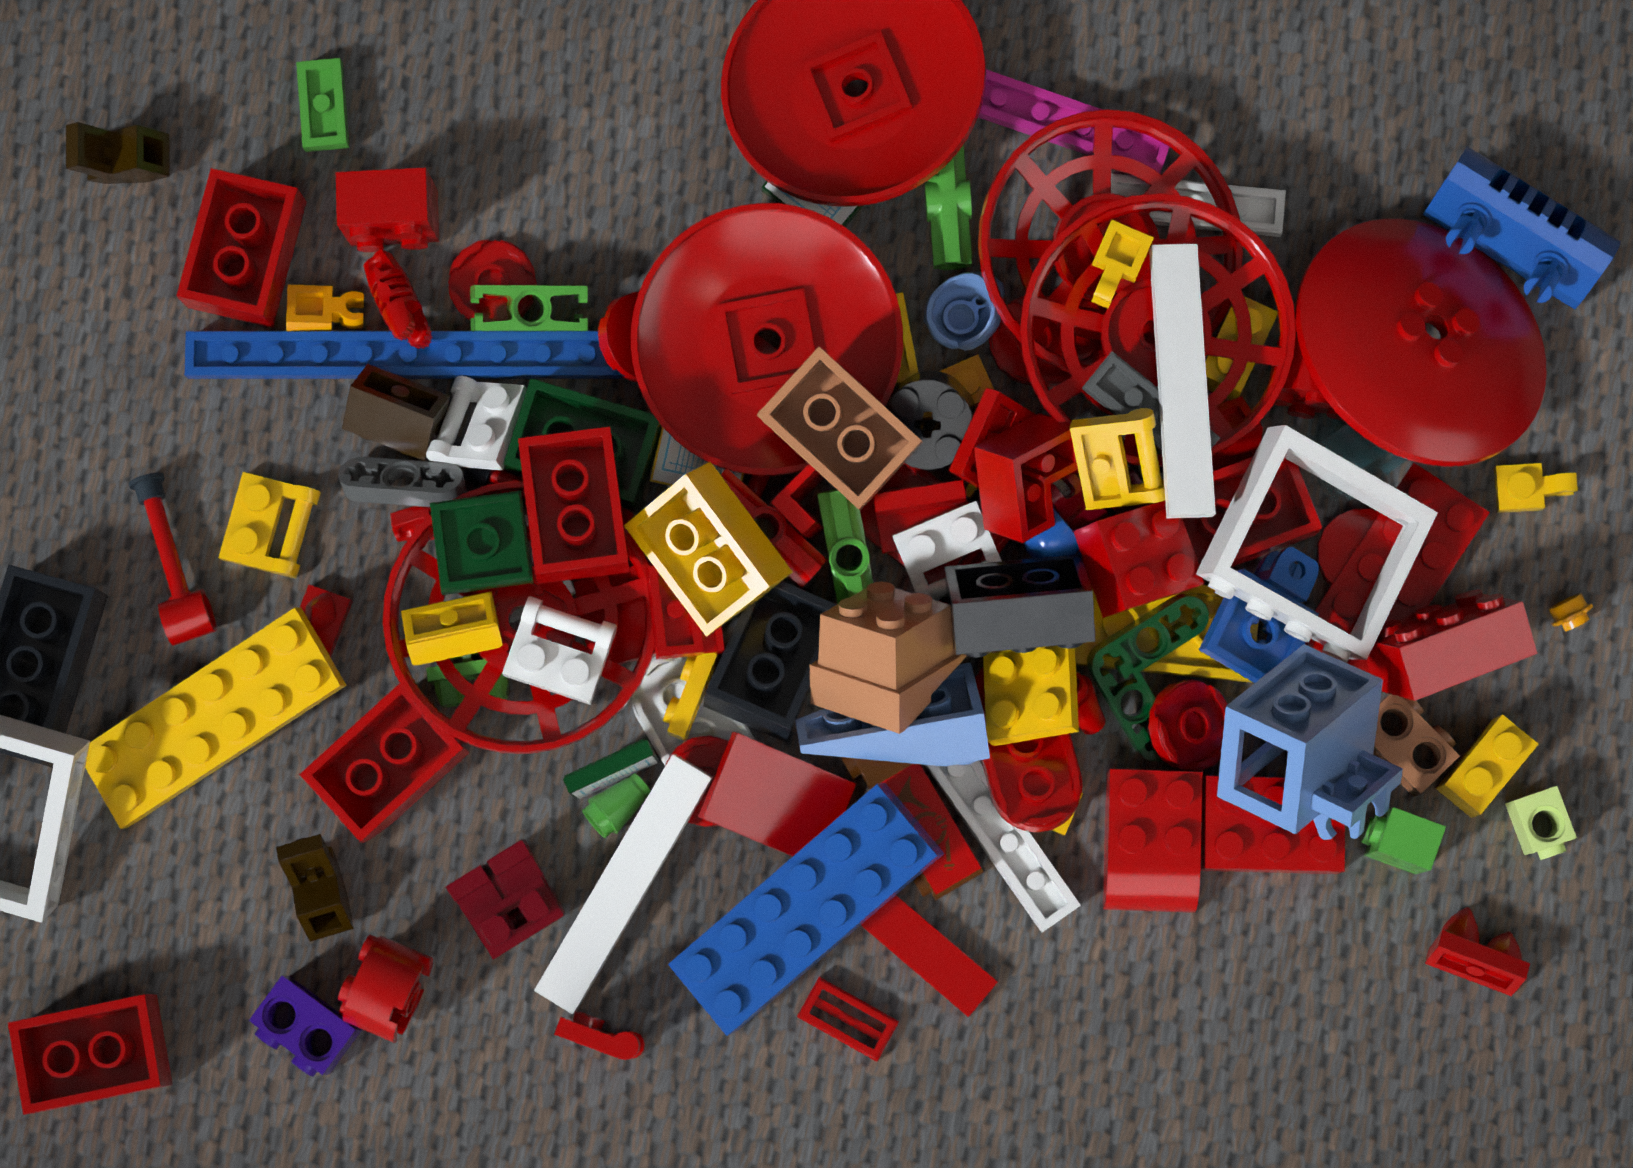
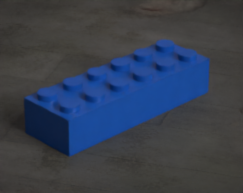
M886 783L876 784L668 965L725 1035L729 1036L743 1027L939 859L944 852Z

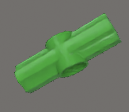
M963 145L942 170L929 179L928 182H925L926 219L931 225L933 269L944 271L960 270L971 267L972 264L971 235L969 231V220L972 219L970 181L966 180Z
M837 489L817 493L836 600L837 604H839L841 600L850 598L874 582L861 512ZM847 544L857 546L861 551L859 564L851 569L840 567L836 562L837 551Z

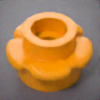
M1582 593L1568 597L1548 609L1554 619L1551 625L1553 627L1562 625L1565 632L1572 630L1590 620L1587 612L1593 608V604H1587Z

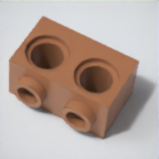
M1387 694L1380 701L1373 755L1403 768L1401 785L1415 797L1422 794L1460 755L1453 749L1456 742L1442 727L1436 725L1432 728L1420 716L1424 710L1417 701ZM1391 712L1400 718L1402 729L1398 736H1390L1381 728L1380 720L1383 713ZM1417 745L1427 746L1433 752L1434 763L1430 769L1420 768L1414 762L1413 751Z

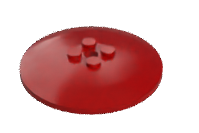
M757 0L738 25L726 52L721 77L723 113L737 148L749 165L771 185L793 197L814 204L837 207L870 205L901 196L917 188L942 170L959 152L973 130L981 111L986 87V59L977 26L962 0ZM864 80L868 83V87L862 95L851 97L845 94V89L850 82Z
M780 203L741 205L722 210L693 224L678 235L654 262L644 279L633 311L631 324L632 363L638 385L652 414L675 441L689 452L706 462H711L715 466L723 469L727 468L737 473L756 476L785 475L800 472L809 464L766 425L757 414L818 347L823 349L885 407L895 388L901 368L903 354L902 316L896 293L883 266L872 251L846 227L813 210ZM766 329L776 331L781 337L779 349L772 354H763L755 347L756 336L759 332Z
M1379 219L1357 224L1333 237L1315 255L1302 277L1297 293L1295 306L1297 338L1306 367L1317 388L1335 412L1355 431L1378 447L1410 461L1444 467L1464 466L1490 459L1503 452L1529 428L1538 413L1545 392L1547 371L1544 344L1535 317L1525 298L1508 275L1482 251L1474 247L1467 254H1459L1463 242L1462 238H1458L1448 247L1446 236L1449 231L1405 219ZM1425 323L1433 325L1438 330L1440 339L1432 337L1426 331Z

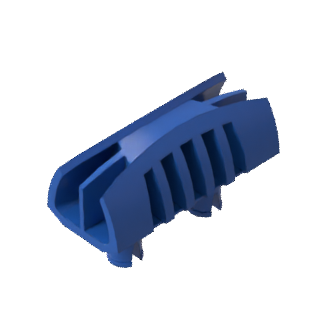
M1468 146L1422 214L1449 231L1446 236L1448 247L1458 238L1463 239L1459 254H1467L1475 247L1525 278L1526 282L1523 288L1526 296L1538 286L1540 291L1536 302L1543 303L1554 296L1574 310L1581 304L1604 273L1621 241Z

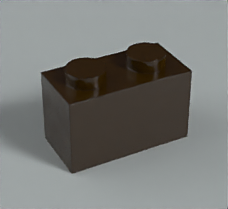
M367 363L350 386L342 429L357 434L363 439L372 440L398 450L404 455L425 461L429 444L432 440L437 439L446 416L450 395Z

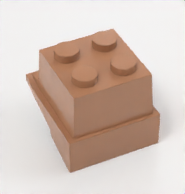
M874 582L869 584L864 590L850 598L841 600L839 604L820 614L818 660L810 664V704L898 734L905 731L931 703V695L967 656L965 654L956 655L952 635L951 605L932 600V597L927 594L909 593L896 589L893 584L888 582Z

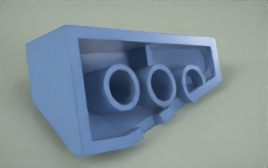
M971 663L959 664L931 695V703L900 734L827 709L819 710L795 720L800 751L803 754L944 767L956 764L968 765L975 761L990 759L984 711Z

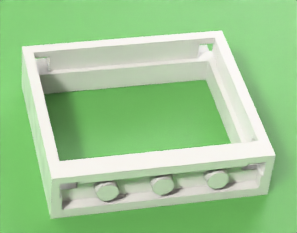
M1287 425L1268 427L1196 574L1209 581L1208 587L1214 589V593L1228 599L1236 596L1247 602L1248 604L1245 609L1251 614L1264 620L1270 621L1274 617L1286 624L1284 631L1287 634L1305 642L1313 639L1324 645L1323 653L1345 663L1349 659L1367 660L1438 512ZM1284 458L1403 525L1351 634L1346 633L1230 568Z
M0 715V748L54 763L30 889L0 880V911L42 923L58 907L90 741Z

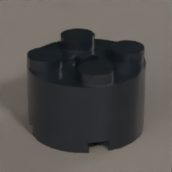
M923 371L912 375L894 390L886 405V408L923 441L905 464L925 470L942 468L953 462L976 410L974 400L965 387L953 376L940 371ZM927 411L932 412L933 420L940 421L936 422L934 428H927L926 423L920 420Z

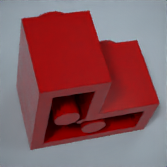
M1038 413L974 447L985 530L1024 543L1055 526L1051 484L1078 470L1070 432L1071 423L1065 421L1057 422L1053 417Z

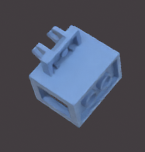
M1303 644L1226 706L1217 797L1294 834H1297L1309 822L1314 820L1319 836L1323 840L1332 839L1337 834L1331 824V819L1349 827L1351 838H1358L1364 832L1367 805L1372 802L1375 807V815L1383 816L1389 810L1391 792L1401 784L1403 768L1373 755L1383 679ZM1245 731L1267 741L1242 762ZM1283 751H1288L1282 805L1242 786Z

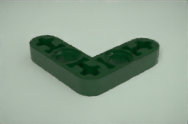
M1178 594L1171 597L1097 644L1087 657V668L1132 746L1141 756L1153 762L1163 760L1150 745L1145 747V744L1150 739L1145 729L1138 723L1147 720L1149 724L1150 709L1156 698L1140 671L1191 640L1206 628L1209 621L1207 606L1202 600L1190 594ZM1182 605L1190 609L1195 608L1196 611L1191 614L1193 622L1189 626L1183 622H1177L1169 627L1175 633L1172 638L1167 628L1159 622V619L1162 617L1169 623L1177 620L1181 616L1179 608ZM1146 627H1154L1158 631L1159 642L1153 650L1142 652L1136 643L1138 633ZM1107 653L1114 658L1119 656V660L1114 663L1117 672L1124 679H1127L1131 674L1132 679L1117 683L1112 674L1106 670L1100 671L1099 668L1104 665L1102 657ZM1115 686V687L1112 689V691H1110L1109 687ZM1139 690L1143 696L1141 709L1133 714L1124 713L1120 706L1122 696L1127 691Z

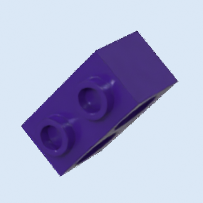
M282 975L248 1020L258 1027L254 1034L261 1041L276 1050L280 1045L288 1049L295 1055L291 1062L312 1077L317 1072L321 1075H330L363 1030L344 1022L343 1017L339 1015L336 1009L294 978L287 975ZM283 1002H288L295 1010V1020L286 1029L280 1027L275 1020V1011ZM320 1029L326 1030L332 1038V1047L323 1056L315 1053L311 1046L312 1036Z

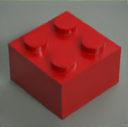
M426 167L335 172L337 226L349 244L357 246L358 251L377 252L379 249L384 250V245L401 244V248L406 250H422L428 248L429 242H439L438 190Z
M1165 500L1096 521L1073 531L1102 618L1205 584L1203 578L1196 574L1199 565L1183 518H1166Z

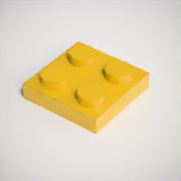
M1056 645L1037 647L1036 650L1027 653L1006 650L983 656L986 731L988 742L991 745L998 746L1079 732L1075 648L1066 649Z

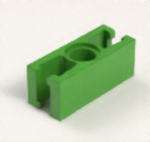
M470 286L471 303H479V299L483 298V295L503 296L508 300L506 306L507 320L483 322V313H474V318H471V331H588V318H583V314H574V322L555 321L550 317L552 312L550 299L552 296L574 295V299H579V303H587L588 286ZM526 295L534 297L540 305L538 317L531 322L522 319L518 313V303Z

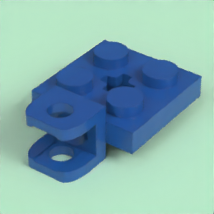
M1294 547L1285 548L1280 553L1278 551L1267 553L1258 564L1254 574L1246 569L1237 570L1239 573L1318 616L1319 613L1300 603L1307 601L1316 582L1319 571L1318 563ZM1233 596L1232 599L1223 598L1199 651L1253 683H1256L1305 644V641L1287 634L1284 631L1286 624L1274 617L1268 621L1251 614L1245 609L1248 603L1236 596ZM1260 620L1264 623L1262 631L1267 634L1266 640H1257L1255 642L1252 638L1250 627L1257 624Z

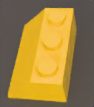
M711 462L685 474L624 525L706 636L760 599L792 573V570Z

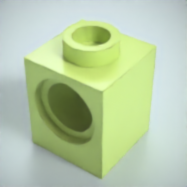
M1558 786L1505 803L1524 855L1537 852L1540 860L1566 852L1564 842L1577 838ZM1537 813H1543L1551 820L1552 830L1546 838L1540 837L1533 830L1532 820Z

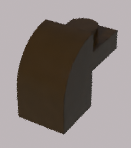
M80 122L66 125V169L87 174V181L103 184L147 183L170 177L169 134L140 125L109 131Z
M321 834L300 838L294 842L277 846L278 862L292 887L296 917L309 941L312 942L354 929L350 903L339 863L332 846H326Z

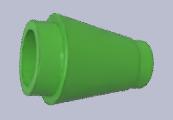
M633 773L629 778H625L589 798V805L582 812L593 828L602 837L606 838L612 832L615 834L620 832L644 803L651 791L645 782L636 773Z

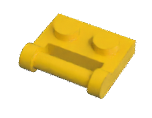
M1140 408L1128 414L1072 420L1070 432L1086 510L1151 504L1165 500L1164 479L1161 478L1152 431L1156 426L1152 409ZM1122 435H1135L1144 481L1142 484L1131 485Z
M242 472L218 558L223 561L297 579L300 569L297 559L312 506L318 505L321 492L309 487L293 485ZM285 498L295 500L280 557L279 559L269 557L283 503Z

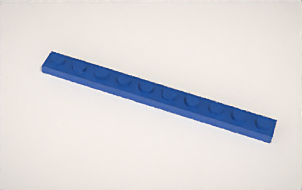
M186 331L184 375L188 379H356L367 363L406 379H455L458 376L472 379H625L623 378L625 375L621 374L617 369L613 370L606 363L599 347L598 331H432L431 343L425 349L411 346L408 343V339L401 341L394 338L392 331Z

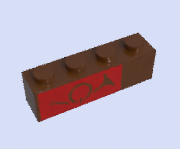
M841 757L852 778L855 779L861 775L869 790L876 784L886 783L944 852L939 859L913 880L923 898L931 894L936 902L984 873L920 764Z

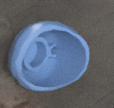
M963 272L948 278L932 292L924 307V322L933 339L950 349L959 348L965 351L975 349L993 335L1001 322V317L990 300L981 272ZM995 277L1001 296L1004 298V285Z

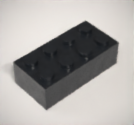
M8 564L0 590V715L66 734L107 602V594L96 588ZM0 748V753L53 768L54 763Z

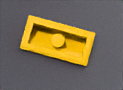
M492 591L401 611L406 646L413 665H422L496 649L502 646Z

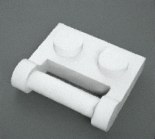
M465 376L456 377L451 388L453 398L437 439L432 440L429 444L426 457L432 462L451 463L458 467L503 470L506 454L527 391L525 385L477 382ZM469 403H477L461 446H453Z
M977 501L892 536L915 592L927 594L935 601L946 597L945 578L928 585L923 572L980 548L986 558V561L981 563L1002 561L990 532L984 529L983 516Z
M529 596L502 672L503 676L591 705L616 633L617 625L607 621H603L601 625L542 605L543 600ZM536 623L596 642L593 653L589 654L532 635Z

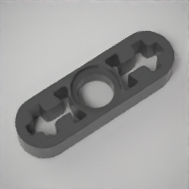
M356 457L345 462L338 472V478L345 496L357 502L430 507L432 502L453 500L467 492V486L461 469L451 463ZM400 478H413V481L405 487H392V484Z

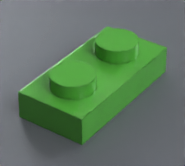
M341 58L296 62L303 149L305 152L350 148L344 69Z

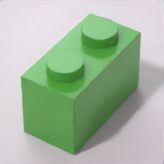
M1391 807L1383 816L1369 817L1361 836V843L1367 845L1364 856L1415 875L1431 871L1446 826Z

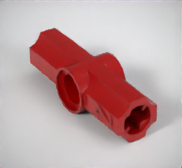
M726 468L720 474L751 517L753 519H767L773 525L774 536L769 541L792 570V573L786 578L797 588L802 589L819 571L827 559L786 522L785 517L778 509L768 506Z

